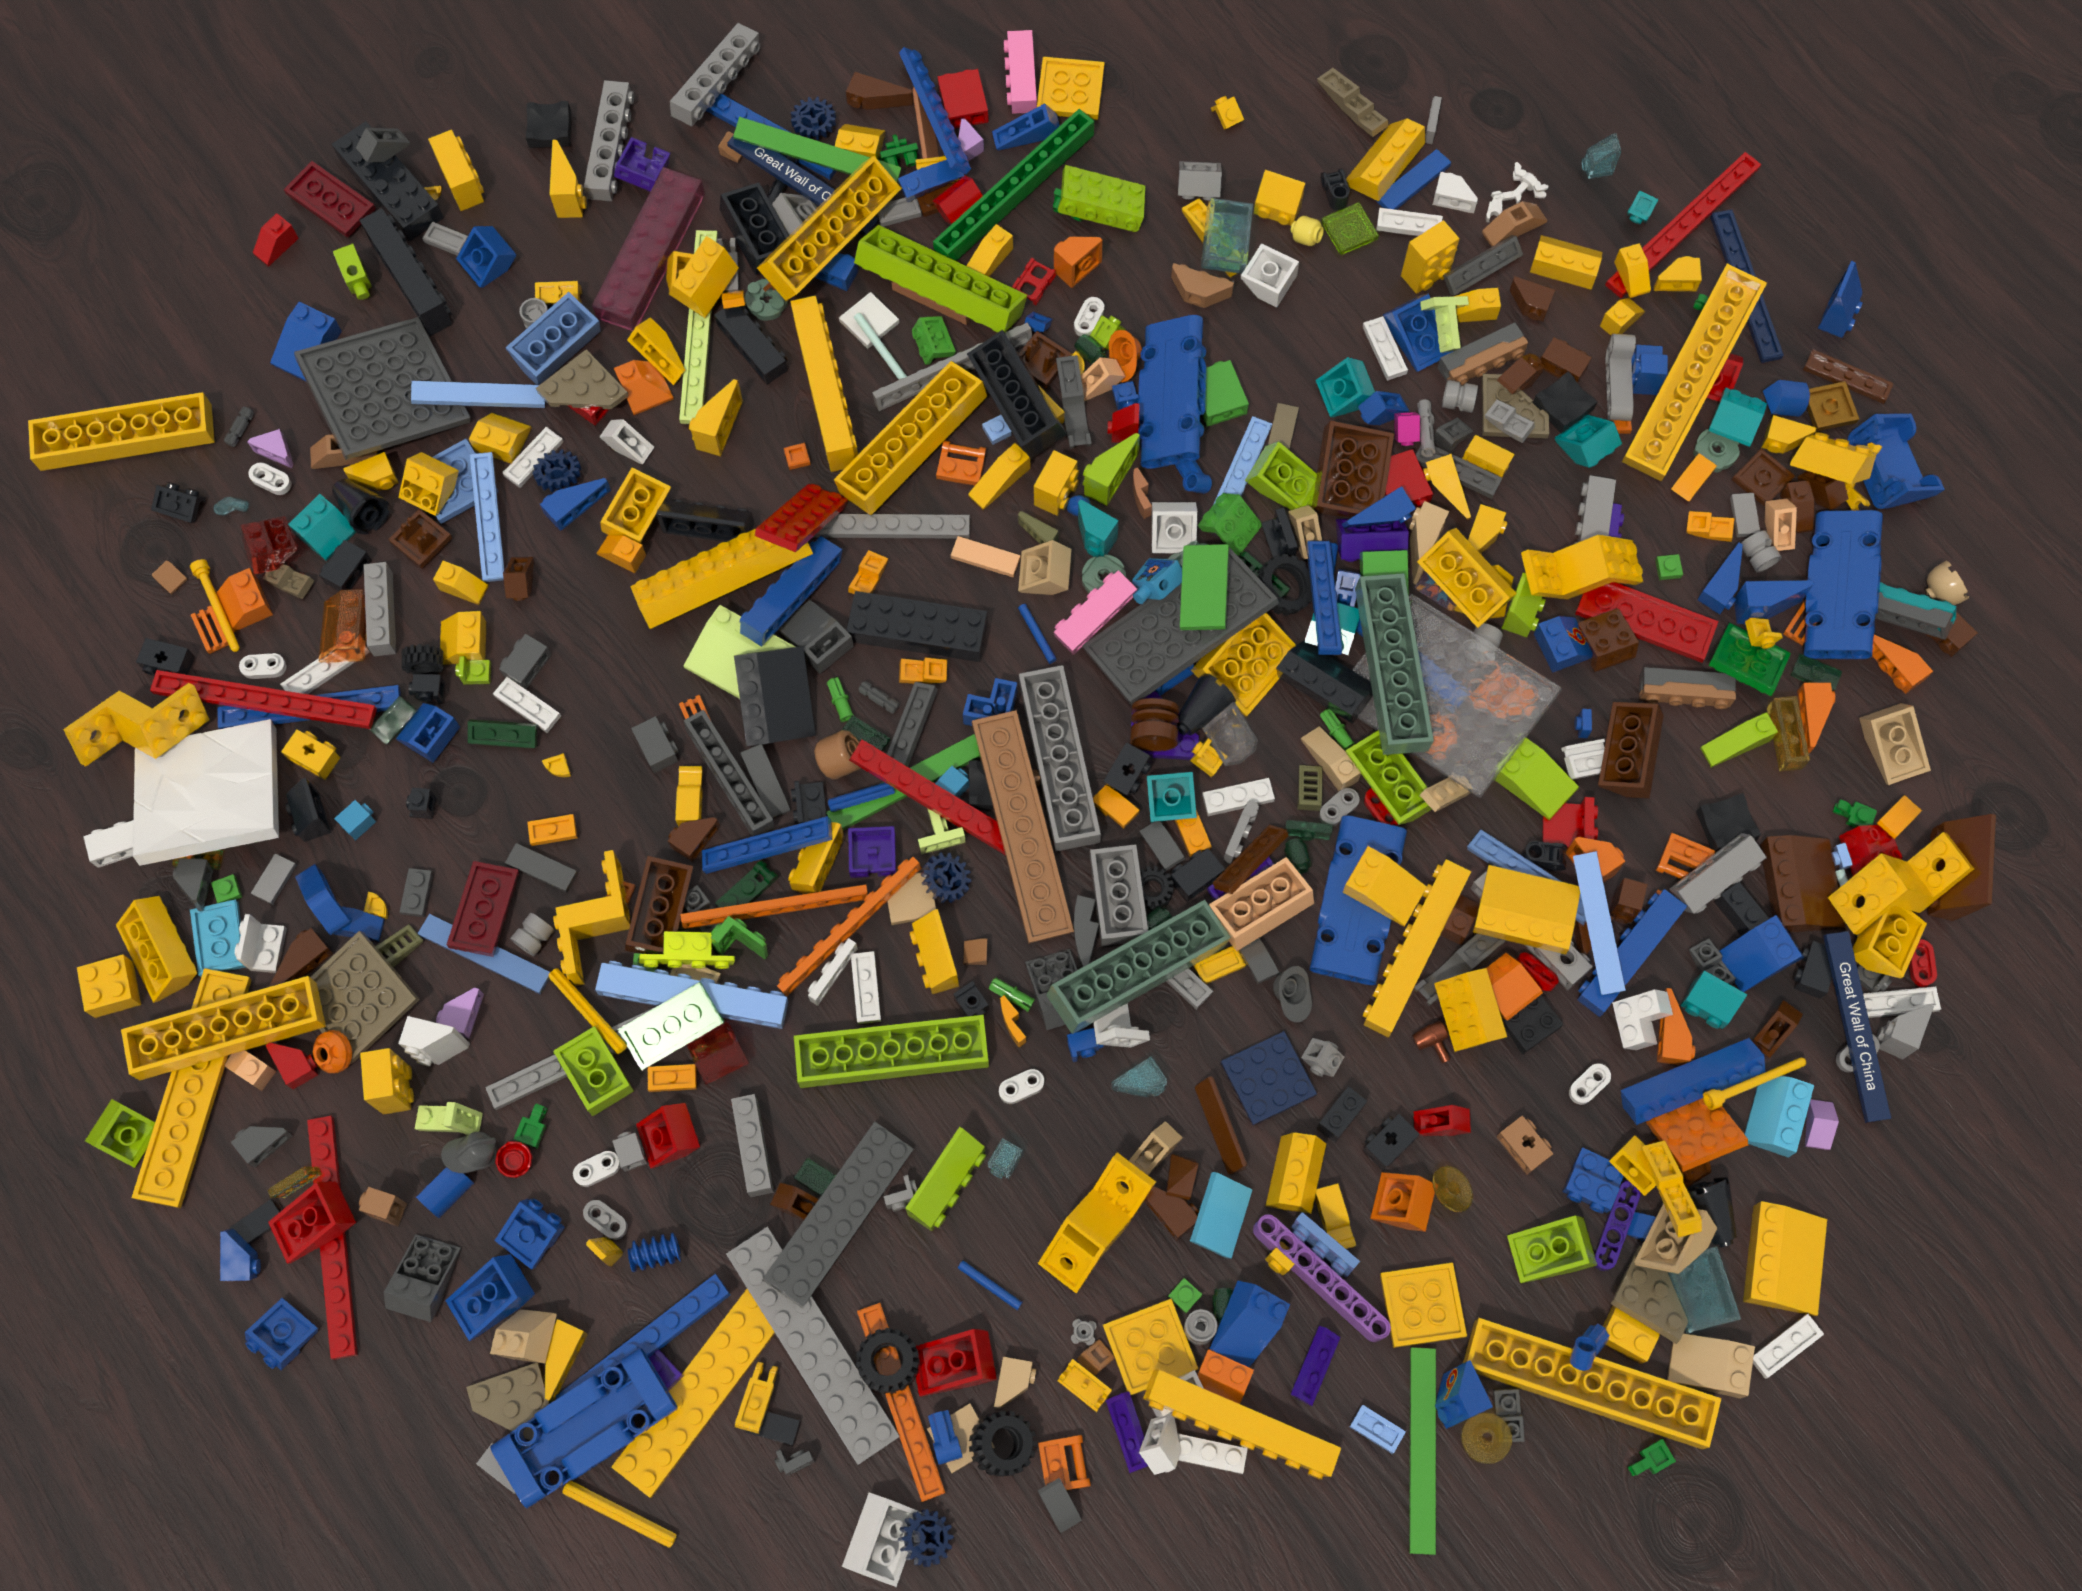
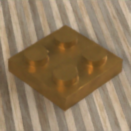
M1846 381L1809 389L1810 399L1807 410L1813 427L1816 428L1815 432L1855 424L1859 421V416Z

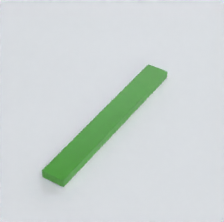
M742 117L738 119L733 139L849 175L870 158ZM878 160L897 182L901 167Z
M973 734L912 766L910 769L931 782H936L951 766L958 770L968 765L969 761H975L980 758L975 735ZM895 789V793L835 812L829 810L826 814L831 819V822L841 824L842 830H845L904 799L907 795Z
M1410 1348L1409 1554L1436 1555V1349Z

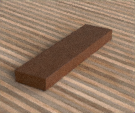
M1812 349L1803 368L1804 371L1833 383L1846 381L1849 390L1882 404L1886 402L1894 384Z
M1268 825L1213 882L1214 888L1233 894L1289 836L1287 830Z

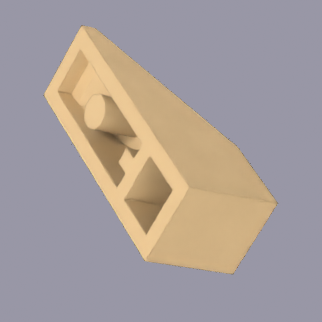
M1320 726L1301 738L1303 744L1322 767L1338 791L1349 788L1359 781L1360 771L1346 752Z

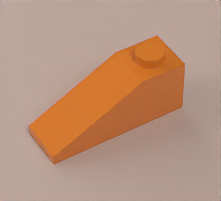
M1803 683L1797 691L1804 755H1809L1815 748L1831 708L1835 703V692L1832 691L1831 683Z
M1666 988L1664 991L1668 993L1673 1015L1661 1018L1659 1021L1657 1062L1684 1065L1689 1063L1691 1059H1694L1695 1045H1692V1035L1672 989Z

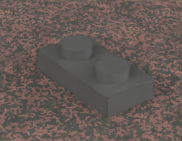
M408 869L400 907L402 915L425 917L434 874L432 871Z

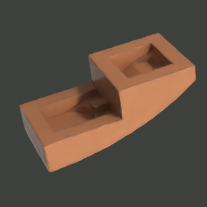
M1137 467L1134 469L1133 492L1140 514L1145 519L1151 516L1152 505L1146 497L1149 484Z

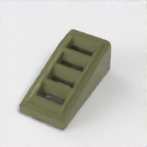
M1023 511L1018 513V524L1039 544L1051 540L1058 542L1057 529Z
M1299 765L1297 810L1320 811L1322 807V767ZM1304 772H1317V776H1304ZM1304 780L1317 781V783L1307 784L1304 783ZM1304 788L1316 789V792L1304 791ZM1304 796L1316 797V800L1304 799Z
M408 924L375 947L382 955L385 954L388 959L386 960L394 968L421 945L423 939ZM406 934H407V935L409 936V938L413 941V942H411L410 944H409L408 941L404 938V936H405ZM400 941L404 948L401 949L397 942ZM391 947L395 950V954H392L389 950Z

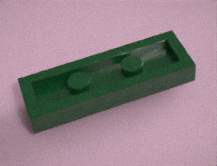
M470 719L468 721V743L536 748L537 724Z

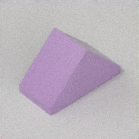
M961 119L958 139L961 142L963 152L968 157L967 161H970L984 152L983 138L966 119Z
M280 429L248 440V444L255 453L287 467H293L294 464L287 440Z
M1810 1100L1806 1120L1805 1147L1824 1150L1831 1149L1839 1123L1832 1102Z

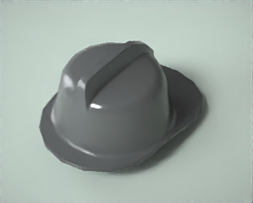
M1291 966L1285 971L1279 972L1273 983L1274 994L1280 1000L1281 1008L1287 1019L1292 1022H1302L1309 1016L1312 1008L1308 975L1299 966Z
M473 1132L465 1137L454 1139L443 1147L441 1152L442 1162L448 1169L456 1173H469L488 1168L495 1163L497 1153L495 1148L496 1139L483 1132Z

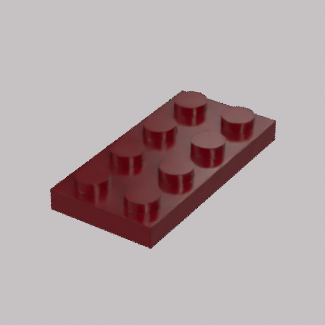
M313 161L284 189L286 195L347 238L361 225L360 220L370 215L376 209L373 203Z
M473 861L446 944L448 948L494 957L520 874L518 869Z

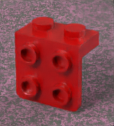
M1585 797L1581 804L1565 803L1550 820L1543 816L1542 842L1562 843L1569 848L1577 837L1597 840L1598 828L1594 827V819H1597L1598 806L1594 805V797Z
M1879 825L1858 826L1839 836L1841 844L1846 843L1853 864L1850 867L1853 876L1881 853L1902 860V854L1898 850L1895 839Z

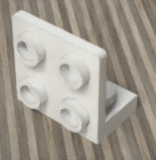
M245 914L244 920L241 921L239 927L241 936L239 943L235 947L236 959L250 971L276 973L280 966L287 928L285 926L261 924L251 914Z
M1128 1003L1094 1022L1096 1044L1131 1048L1150 1040L1149 1031L1139 1030V1027H1131Z

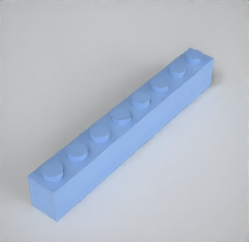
M609 961L608 964H601L595 990L601 996L658 1006L700 981L693 980L691 976L686 974L671 976L669 972L656 969L655 972L645 971L646 968L642 966L632 965V968L623 967V964L620 962ZM701 978V983L722 1018L783 1029L788 1006V999L784 996V993L778 991H770V994L763 993L761 989L756 987L742 989L738 988V985L734 983L724 982V985L715 984V981L712 979Z

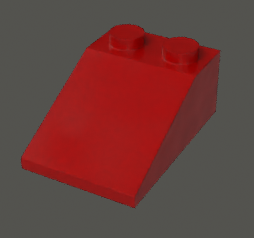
M337 1181L313 1184L268 1223L287 1264H290L339 1237L353 1226L356 1221Z
M972 1329L916 1346L920 1359V1366L916 1376L919 1397L977 1386L997 1380L989 1334L986 1330Z

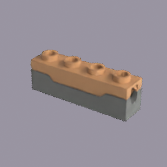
M1512 323L1440 357L1437 368L1445 381H1458L1462 386L1475 376L1481 377L1494 367L1496 369L1500 368L1511 359L1517 360L1525 354L1528 341L1517 324Z
M1644 667L1639 675V701H1646L1650 704L1665 702L1673 706L1692 704L1693 707L1714 706L1716 709H1726L1736 699V680L1725 673Z

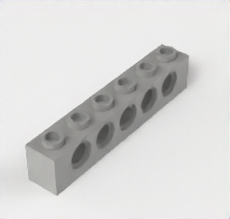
M737 23L670 100L671 116L690 126H693L697 120H700L707 108L714 104L719 94L725 91L731 80L737 77L742 67H746L749 59L758 53L760 49L759 33Z
M604 80L584 183L587 199L612 201L613 194L617 193L618 183L616 177H614L615 166L624 151L623 141L628 136L626 125L631 120L630 104L634 103V92L631 91L628 82Z
M1487 871L1474 881L1470 888L1480 899ZM1572 941L1566 955L1525 945L1540 962L1557 975L1559 982L1567 990L1574 986L1593 967L1590 964L1589 958L1585 954L1579 953L1573 947ZM1560 956H1567L1571 964H1564Z

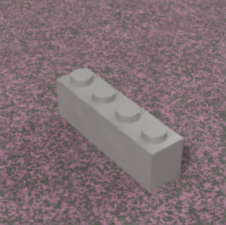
M1590 475L1587 482L1582 484L1580 496H1584L1583 503L1580 502L1578 508V515L1581 516V520L1576 524L1575 535H1578V541L1574 542V544L1596 535L1609 536L1616 480Z
M386 562L364 564L367 647L373 656L396 654L393 572Z
M1741 833L1669 890L1677 899L1687 905L1684 911L1693 914L1699 913L1707 907L1706 904L1712 899L1721 897L1720 895L1725 892L1726 888L1740 882L1744 874L1757 869L1766 856L1751 835Z
M755 1094L733 1098L731 1102L747 1193L750 1197L774 1193L758 1099Z

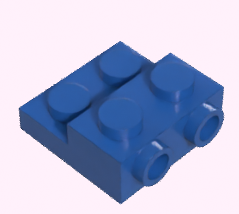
M1582 1147L1562 1192L1568 1194L1567 1198L1574 1202L1581 1203L1582 1201L1589 1204V1208L1597 1213H1608L1614 1204L1624 1176L1608 1159Z
M533 1198L530 1200L525 1199L518 1203L494 1240L530 1269L536 1268L548 1248L554 1245L565 1228L560 1224L562 1220L558 1215L546 1213L542 1210L543 1204Z
M281 1298L245 1331V1339L247 1341L245 1345L251 1352L256 1354L259 1351L265 1356L263 1360L270 1368L278 1367L282 1370L300 1353V1348L318 1332V1328Z

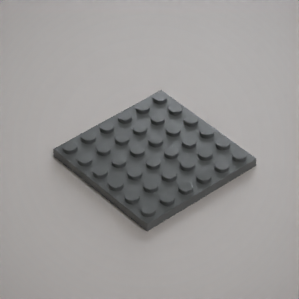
M419 317L294 352V357L345 460L470 423V416L464 405L411 404L412 381L452 382Z

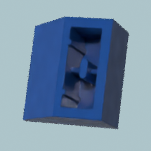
M423 703L397 736L396 740L434 763L460 726L454 717L443 710Z

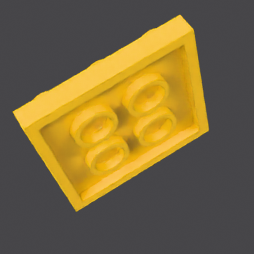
M1043 57L1037 107L1045 103L1057 116L1070 117L1080 109L1090 118L1098 120L1104 62Z
M1453 1263L1380 1273L1388 1322L1391 1326L1390 1334L1393 1348L1467 1337Z
M1172 1299L1103 1325L1126 1390L1130 1392L1131 1396L1147 1389L1154 1370H1161L1175 1377L1198 1370Z

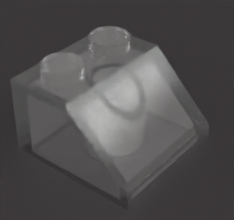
M1232 702L1202 728L1206 736L1212 740L1211 744L1225 766L1241 764L1256 751L1258 739L1235 702Z

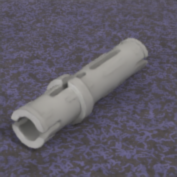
M1423 399L1417 403L1420 415L1421 454L1424 457H1431L1435 454L1434 416L1431 412V402Z

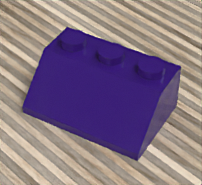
M1336 519L1338 552L1341 560L1344 559L1348 562L1357 561V559H1360V552L1408 551L1409 531L1404 522L1400 524L1398 520L1392 524L1344 528L1342 524L1349 519Z

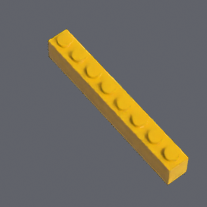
M1447 859L1443 866L1438 864L1432 876L1436 880L1433 886L1428 884L1423 894L1426 900L1423 905L1418 904L1413 914L1416 920L1413 925L1408 924L1403 934L1406 940L1403 945L1398 944L1393 954L1396 960L1393 965L1388 964L1383 974L1386 980L1383 985L1378 984L1373 994L1376 1000L1373 1006L1368 1004L1363 1014V1017L1366 1018L1364 1026L1389 1038L1471 871Z
M1161 1370L1153 1371L1143 1399L1149 1401L1148 1406L1156 1410L1163 1411V1408L1173 1411L1171 1416L1185 1421L1186 1418L1194 1420V1426L1206 1431L1209 1430V1427L1218 1431L1217 1436L1230 1441L1232 1437L1241 1441L1239 1445L1247 1449L1254 1450L1257 1447L1264 1450L1262 1455L1277 1460V1457L1285 1459V1465L1297 1470L1300 1469V1466L1309 1470L1308 1475L1321 1480L1323 1476H1332L1341 1448Z

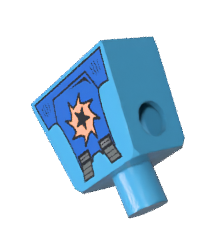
M1149 558L1132 579L1133 585L1137 588V591L1133 594L1134 600L1139 604H1143L1147 599L1161 600L1182 583V568L1178 560Z

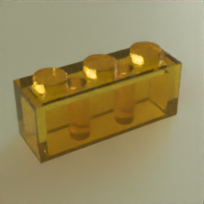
M1797 696L1774 698L1767 707V712L1778 730L1773 741L1779 771L1801 770L1810 761Z

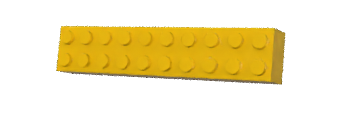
M1726 264L1622 460L1623 463L1659 481L1663 480L1767 282Z
M1481 1318L1474 1321L1463 1363L1471 1360L1478 1375L1699 1449L1710 1448L1721 1398L1598 1357L1594 1359L1589 1370H1578L1570 1363L1573 1350L1571 1348Z

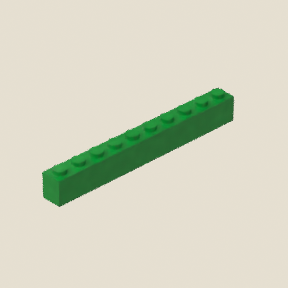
M1078 109L933 241L934 251L957 261L1094 136V120Z

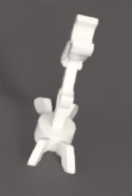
M1516 162L1513 180L1520 181L1521 184L1514 191L1492 192L1493 200L1489 203L1486 222L1490 221L1492 215L1498 216L1502 213V201L1515 199L1516 204H1518L1522 193L1526 189L1529 191L1533 190L1535 198H1545L1546 193L1544 191L1548 189V185H1541L1533 174L1522 170L1521 165Z

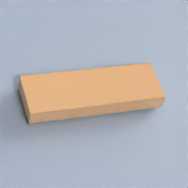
M958 536L951 553V559L1014 577L1020 561V555Z

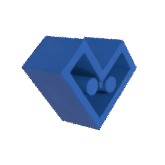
M1636 345L1631 359L1633 393L1657 395L1667 376L1668 355H1663V346Z
M995 678L990 698L968 694L963 711V723L972 726L971 722L973 720L1013 711L1018 693L1017 682Z

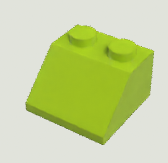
M1522 573L1515 589L1517 594L1511 600L1501 629L1527 637L1530 630L1535 631L1539 621L1538 618H1535L1537 611H1542L1546 599H1543L1542 596L1531 595L1526 573Z
M111 1099L85 1141L135 1168L148 1147L155 1122Z

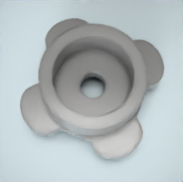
M1080 1319L1074 1320L1072 1324L1074 1333L1071 1336V1341L1074 1344L1083 1342L1089 1346L1095 1342L1093 1334L1097 1327L1094 1321H1081ZM1085 1330L1086 1334L1083 1335L1081 1331Z

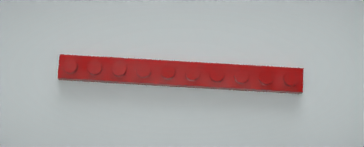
M1744 152L1642 248L1648 261L1649 272L1760 169L1761 164ZM1618 271L1607 280L1605 286L1618 297L1623 298L1628 293Z
M156 670L150 688L153 694L171 696L190 683L195 686L201 702L371 729L377 710L375 705L160 670Z
M326 1116L307 1120L312 1173L314 1175L313 1184L316 1182L337 1181L341 1189L334 1117ZM344 1232L339 1237L320 1247L330 1357L332 1360L358 1355L346 1234Z

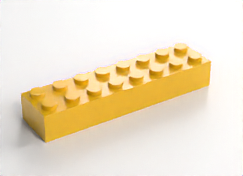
M872 156L863 162L757 269L787 301L797 295L902 188L876 157Z
M816 296L793 300L790 302L830 472L843 470L858 455L846 400L843 395L841 379L838 374L836 359L833 354L832 343L829 338L822 303H817Z
M950 361L834 479L839 493L866 513L872 515L987 397L983 381Z
M203 392L28 420L30 459L40 471L215 443L212 404Z
M754 529L747 533H741L738 537L728 542H722L717 547L708 551L700 552L697 556L681 561L667 570H661L654 576L639 580L630 587L639 609L651 629L812 555L813 553L808 542L797 552H793L754 536L756 531Z
M309 976L124 1028L121 1029L129 1075L140 1081L262 1046L269 1042L272 1043L326 1027L317 983Z

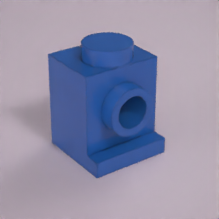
M1094 1028L1067 1035V1043L1073 1062H1077L1078 1056H1082V1058L1092 1057L1096 1055L1095 1052L1099 1051V1048L1104 1047V1045L1096 1044Z

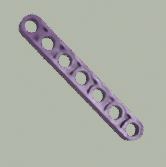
M1267 1214L1254 1224L1253 1232L1256 1238L1271 1252L1278 1248L1294 1263L1291 1270L1367 1340L1378 1342L1389 1335L1391 1326L1388 1320L1276 1217ZM1261 1223L1269 1224L1271 1233L1264 1232L1261 1228ZM1280 1239H1285L1289 1243V1250L1281 1248ZM1298 1256H1303L1307 1259V1267L1299 1264ZM1317 1273L1324 1274L1326 1277L1325 1284L1318 1282L1316 1278ZM1336 1289L1344 1293V1301L1336 1298ZM1354 1306L1361 1308L1363 1312L1362 1318H1358L1354 1314ZM1373 1323L1381 1327V1335L1373 1332Z

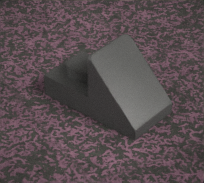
M1457 417L1437 428L1434 442L1444 451L1452 454L1458 444L1468 439L1474 431Z

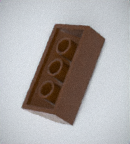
M1613 702L1598 782L1599 787L1625 797L1650 799L1664 717L1658 704Z
M647 856L625 944V951L640 954H663L664 931L678 932L681 919L680 914L683 911L693 866Z

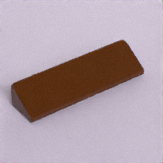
M1210 1076L1197 1084L1195 1091L1227 1173L1232 1175L1245 1170L1247 1162L1214 1078Z

